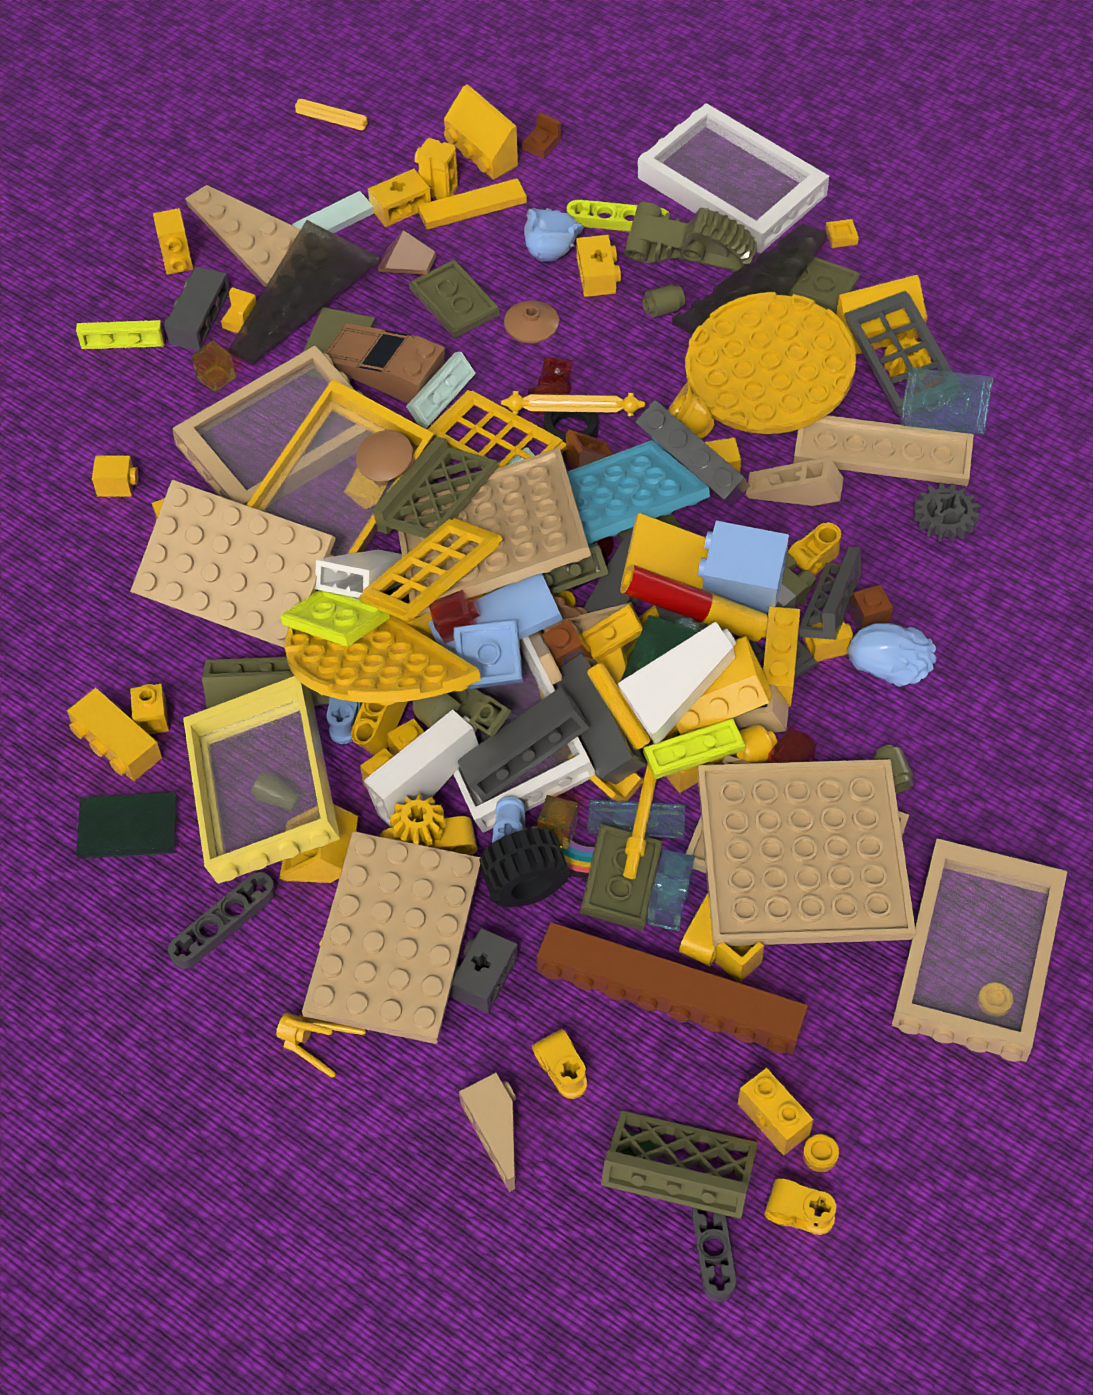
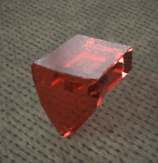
M545 357L537 389L549 393H570L572 360Z

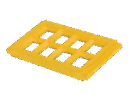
M469 390L427 429L434 433L433 440L436 436L444 438L447 441L448 447L486 457L484 455L495 444L511 451L498 464L497 469L504 467L515 455L523 459L533 457L521 450L532 438L547 445L541 453L559 447L561 453L566 450V443L559 437L513 414V412L482 395ZM473 406L488 413L476 425L463 418ZM493 416L507 423L496 436L482 428ZM457 422L471 429L460 441L445 434ZM513 427L527 434L516 447L501 439ZM476 433L491 440L479 453L465 445Z
M456 518L448 519L362 590L363 594L359 596V599L365 604L404 621L412 620L497 549L503 539L499 534ZM452 535L460 537L448 548L441 545ZM470 542L478 544L467 555L459 552ZM433 550L441 553L429 564L421 561ZM452 557L460 560L448 571L440 568ZM414 566L422 568L410 580L402 577ZM433 573L441 576L429 587L421 585ZM395 582L403 584L390 596L383 593ZM413 589L421 592L409 603L401 601Z

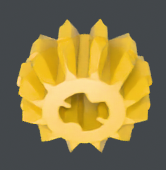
M904 335L899 340L903 349L921 343L917 342L916 336L913 339H907ZM893 341L891 345H887L884 356L898 351ZM926 347L906 354L914 369L932 363L931 356ZM902 357L884 363V368L889 371L890 377H895L909 371ZM928 371L918 374L920 380L923 379V376H925V373H928ZM913 377L907 378V380L912 384V382L914 381Z
M420 793L417 795L416 800H411L405 796L404 805L395 804V814H392L390 817V824L393 827L392 833L395 839H401L403 842L417 845L425 843L428 847L433 845L432 839L441 840L442 830L446 827V819L443 816V808L441 805H435V800L432 796L423 801Z

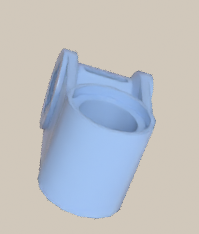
M329 697L327 721L330 725V737L334 742L347 744L353 741L351 729L363 702H352Z
M514 797L500 799L495 809L496 821L493 827L492 844L506 835L527 830L525 827L524 803Z

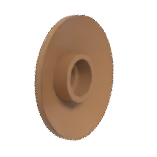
M528 300L515 304L507 311L504 318V326L506 332L513 339L522 343L534 344L546 341L556 333L559 327V317L556 310L549 304Z

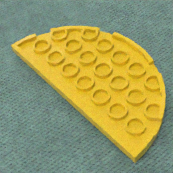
M390 615L389 620L348 647L290 627L285 637L284 646L287 662L294 676L305 686L319 694L352 702L379 703L388 706L396 702L419 700L452 691H463L469 685L481 680L477 667L393 615Z

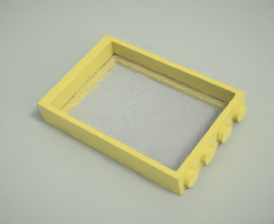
M295 676L183 718L204 866L218 884L231 881L238 876L263 869L268 865L293 858L298 854L317 847H323L330 842L340 839L312 694L309 688Z

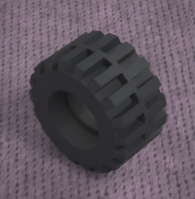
M531 828L506 835L488 847L479 859L481 863L480 869L491 899L499 906L520 907L541 901L558 891L567 882V878L570 875L569 867L558 839L552 831L548 832L547 829Z

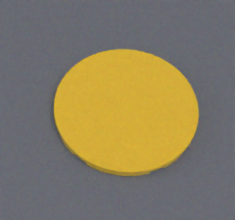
M776 292L751 294L720 306L710 314V317L701 326L699 325L689 341L685 357L686 378L690 383L691 391L709 405V410L714 419L734 429L756 434L791 432L821 420L830 414L845 398L853 383L856 369L854 341L846 325L830 309L826 310L815 304V300L796 294L792 296L776 295Z

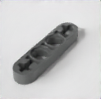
M253 873L177 935L168 947V953L174 966L180 969H188L195 966L270 903L275 895L272 878L266 873ZM256 885L259 887L265 886L266 891L263 893L259 890L255 892L254 887ZM250 897H251V901H252L251 904H249V903H248V900H247V899H249ZM238 903L244 906L242 913L237 916L226 914V909L231 904ZM214 924L219 927L216 935L212 937L201 935V930L206 925ZM194 936L196 937L197 941L201 946H198L197 942H193L192 938ZM181 948L184 950L189 949L190 955H179L178 950Z

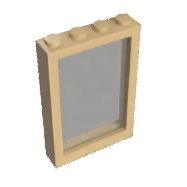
M313 346L173 427L175 445L218 496L246 505L331 380L334 379L350 389H354L350 385L347 376L342 371L338 372L333 366V362L328 354L322 353L316 346ZM332 412L270 505L356 454L361 443L373 433Z
M936 839L915 924L916 935L911 941L891 1026L897 1027L907 1034L919 1033L930 1036L940 1043L948 1044L953 1042L964 1045L974 1052L983 1053L987 1051L998 1054L1008 1061L1026 1062L1033 1046L1067 871Z

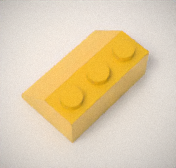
M466 84L444 117V136L449 144L455 145L465 158H469L477 165L481 172L486 173L494 180L518 166L517 127L472 87Z
M918 275L839 295L836 315L848 328L854 341L856 354H863L846 323L844 317L846 312L906 291L911 296L926 323L927 314ZM904 308L885 315L892 329L911 323ZM880 317L860 324L868 338L887 332ZM915 328L896 334L898 340H901L904 335L907 339H913L915 336L916 339L920 338ZM888 337L871 345L874 350L887 347V345H891L892 339Z
M747 636L735 640L736 645L733 646L735 659L677 722L676 727L680 735L726 721L770 703L772 690Z

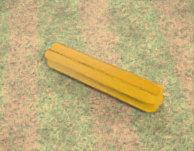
M302 98L298 99L295 104L296 113L360 131H364L368 125L367 117L362 114Z
M599 663L591 667L587 671L589 678L633 748L639 750L651 742L650 737L604 664Z

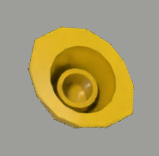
M687 381L668 408V411L695 435L703 439L712 431L715 425L714 417L711 415L709 405L702 398L692 393L690 383Z

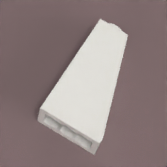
M714 622L618 683L622 695L655 744L659 743L735 659L733 646L736 645V641L727 628L721 630L719 625Z
M451 710L364 780L378 816L391 828L390 817L392 814H395V804L404 805L405 796L411 800H416L419 793L423 801L431 796L433 797L460 767L457 761L479 745L475 735L477 728L469 722L470 719L467 716L462 718L454 710Z

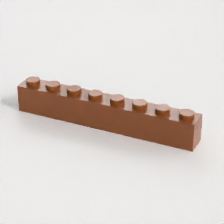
M552 922L549 924L536 956L537 971L549 979H563L572 982L576 987L583 990L594 989L605 993L607 997L613 1000L622 1001L624 999L636 1003L646 1011L658 1010L669 1014L671 1018L677 1021H691L700 1024L710 1032H725L734 1035L741 1042H755L767 1046L770 1051L777 1054L788 1053L794 1055L808 1008L806 1004Z

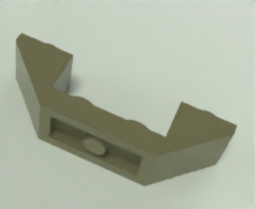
M476 689L448 693L461 704L456 713L462 718L467 716L471 724L491 738L495 736L511 713V710Z

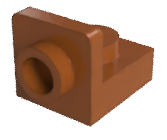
M539 112L536 116L537 126L522 141V149L545 159L561 141V122L554 117Z

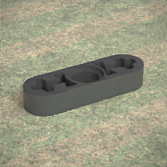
M692 1207L691 1216L703 1291L712 1301H726L733 1295L736 1285L726 1215L714 1213L712 1220L713 1229L707 1230L705 1215H699L703 1210ZM709 1239L719 1240L723 1244L724 1251L719 1256H709L703 1249L704 1243ZM721 1265L722 1281L729 1282L725 1284L723 1291H718L716 1285L709 1284L714 1282V1266Z

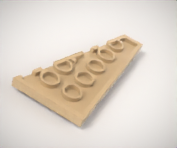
M208 185L185 198L187 206L274 297H277L341 255L338 247Z

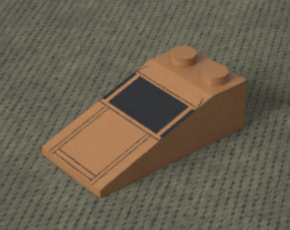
M346 323L324 353L328 354L333 362V366L338 371H342L350 375L352 379L409 403L444 365L445 347L420 336Z

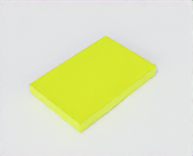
M318 590L310 597L282 613L280 618L284 626L348 647L389 620L390 614L365 604L360 599Z

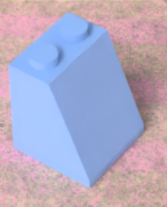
M716 521L713 532L708 531L706 535L704 549L709 550L707 559L701 558L698 576L703 577L702 589L768 615L769 606L776 607L786 564L789 534Z

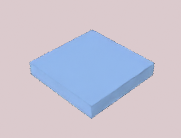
M516 619L454 627L456 655L477 667L480 672L481 680L469 685L467 689L523 682Z

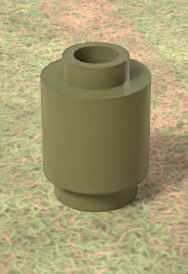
M672 284L646 291L645 298L642 299L643 309L652 318L679 311L680 307L685 305L684 292L679 285L674 286Z
M885 745L879 748L872 760L891 759L895 793H902L913 786V773L902 749L893 745Z

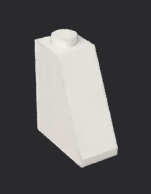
M378 549L316 559L315 575L317 580L315 589L359 598L363 594L362 590L402 558V554ZM395 582V583L392 584L388 589H386L384 592H386V591H388V590H390V589H393V588H395V587H397V586H399V585H401V584L398 583V582Z

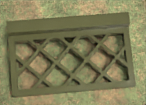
M436 436L414 461L413 466L406 470L372 509L378 532L389 534L392 529L421 538H427L448 519L452 520L457 517L498 468L497 460L450 448L447 445L446 439ZM451 459L462 461L461 463L448 466ZM476 467L484 468L482 471L470 474L469 469ZM462 471H465L466 475L453 479L449 478V475L455 474ZM445 476L446 481L432 484L437 478ZM470 484L467 489L457 492L453 490L454 487ZM447 489L450 490V494L436 498L433 496V493ZM430 496L429 500L416 503L420 497ZM454 502L451 508L438 511L437 506ZM434 508L435 512L419 517L417 515L419 511ZM414 514L415 518L401 521L405 515ZM438 521L432 530L421 527L423 524Z
M621 1110L610 1149L605 1157L601 1186L741 1219L758 1142ZM625 1124L640 1127L643 1132L631 1136L624 1128ZM670 1134L674 1135L677 1140L665 1144L659 1136ZM651 1140L657 1148L645 1153L638 1144ZM697 1142L708 1143L711 1149L700 1153L693 1144ZM630 1148L636 1157L618 1152ZM685 1148L692 1157L679 1161L673 1152ZM737 1150L748 1153V1156L735 1161L728 1152ZM664 1156L671 1165L652 1160ZM719 1156L726 1165L714 1169L707 1160ZM699 1164L705 1173L689 1170L688 1168ZM734 1173L741 1182L723 1178V1176Z

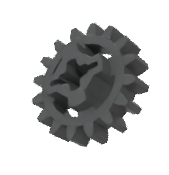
M939 483L937 490L932 486H928L927 493L921 492L919 494V499L916 500L914 507V521L919 522V530H928L927 537L936 534L940 542L944 537H948L950 542H954L955 536L958 535L963 540L966 537V532L973 533L974 527L977 525L979 504L973 503L974 495H965V488L957 491L955 490V484L945 488L943 483Z

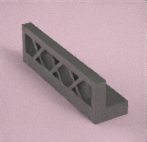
M848 547L842 564H825L800 624L799 637L836 640L850 605L852 594L855 592L862 574L861 547ZM831 574H837V577L834 578ZM817 623H823V627H812V625Z

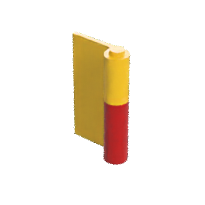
M638 513L620 590L622 594L709 626L716 622L721 630L727 628L731 634L740 637L747 636L748 640L758 642L761 638L766 637L768 615L766 613L702 589L703 577L698 576L701 558L707 559L709 550L704 549L705 537Z

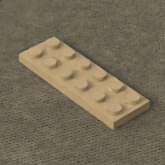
M827 415L812 425L798 429L793 464L830 456L839 470L968 486L974 434Z

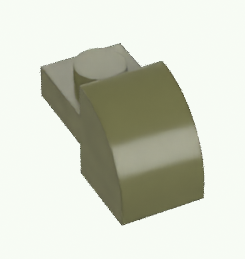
M448 693L413 700L414 714L429 728L451 710L456 712L461 706Z

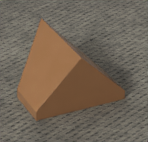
M403 230L386 249L377 268L379 272L428 275L437 255L434 250Z

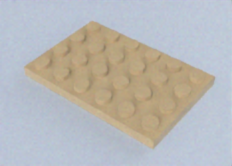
M171 480L130 592L285 648V637L289 627L282 625L280 615L317 591L315 589L317 580L315 575L316 559L329 557L336 537Z
M353 831L302 1009L303 1016L437 1044L480 872V857Z

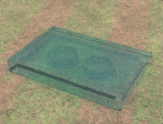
M909 367L900 425L984 434L993 377Z

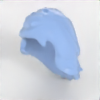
M549 208L546 210L529 209L526 215L528 219L524 227L526 247L529 253L541 262L558 261L559 258L564 256L574 246L576 236L581 234L584 226L569 214L561 213L559 210L552 211Z
M873 623L863 627L855 634L847 648L849 660L857 670L868 672L874 677L884 679L890 684L894 683L898 687L920 682L921 679L926 678L928 672L933 670V664L937 658L934 654L936 646L932 643L931 639L925 637L922 631L914 627L903 628L893 623Z

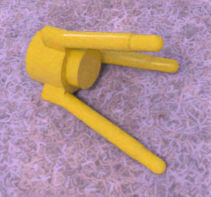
M286 1012L279 1021L276 1033L278 1038L285 1040L284 1048L294 1051L317 1069L334 1078L336 1073L298 1044L300 1042L306 1043L311 1031L325 1035H331L332 1030L365 1035L366 1030L310 1019L302 1015L298 1016Z

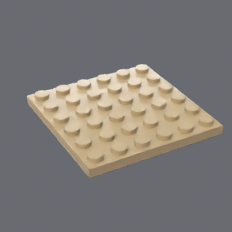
M560 447L496 469L457 515L456 519L499 534L503 540L499 543L497 549L417 616L434 612L436 609L447 605L463 602L465 599L492 592L499 587L518 583L528 577L547 573L554 568L569 563H576L583 558L592 556ZM470 484L454 487L453 490L457 492L467 489ZM447 489L433 493V496L436 498L450 494V490ZM422 496L416 503L429 500L430 496ZM454 502L437 506L438 511L451 508ZM434 508L417 512V515L419 517L435 511ZM414 514L405 515L401 521L415 518ZM438 521L423 524L421 527L432 530ZM398 531L402 557L425 538ZM452 535L441 545L448 548L460 537ZM470 542L459 552L467 555L478 544ZM433 550L421 561L429 564L441 553ZM452 557L440 568L448 571L460 560ZM414 566L405 574L406 578L410 580L422 568ZM433 573L421 585L429 587L441 576ZM413 589L409 593L410 602L421 592Z
M891 759L698 765L697 776L713 947L722 942L728 946L755 945L758 941L763 945L912 940L915 937L916 930Z

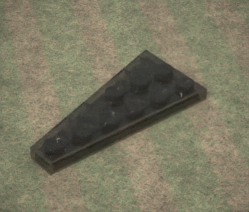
M306 220L230 345L229 353L252 365L256 364L318 313L322 307H325L375 266L379 261V257Z
M802 223L780 239L778 245L767 253L764 251L758 255L757 260L750 266L744 265L715 286L710 295L703 300L698 299L693 302L688 311L682 315L680 313L672 318V325L693 334L699 325L701 326L713 311L732 300L765 292H776V295L787 296L826 242L827 233Z

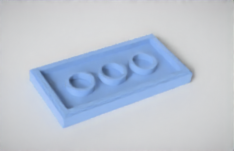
M542 573L528 577L521 582L501 587L428 622L436 643L456 654L454 627L516 619L519 640L563 620Z

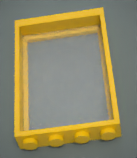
M332 379L246 506L336 537L329 557L364 552L378 531L372 509L406 470L387 484L376 485L373 480L363 476L357 467L356 453L361 443L369 435L378 431H397L409 439L415 461L433 441L434 433Z

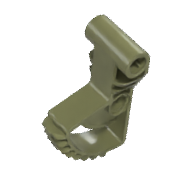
M643 201L638 203L623 252L627 258L647 264L680 258L735 272H743L745 264L752 263L756 255L757 242L754 240L755 237L750 235V231L744 229L745 226L737 224L736 220H731L728 218V215H721L718 211L714 212L709 210V208L701 207L689 223H682L677 217L675 221L671 220V215L668 212L665 216L660 214L661 209L656 204Z

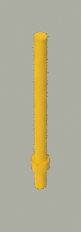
M648 763L632 835L627 839L625 848L627 859L623 876L628 879L636 878L640 857L644 856L646 848L644 837L657 779H654Z

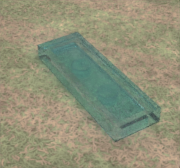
M589 800L588 833L597 834L600 824L632 832L639 802ZM652 803L645 836L684 838L686 805Z

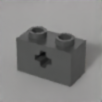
M481 928L476 938H470L464 950L465 958L461 966L456 965L451 990L452 998L489 1014L518 959L517 943Z

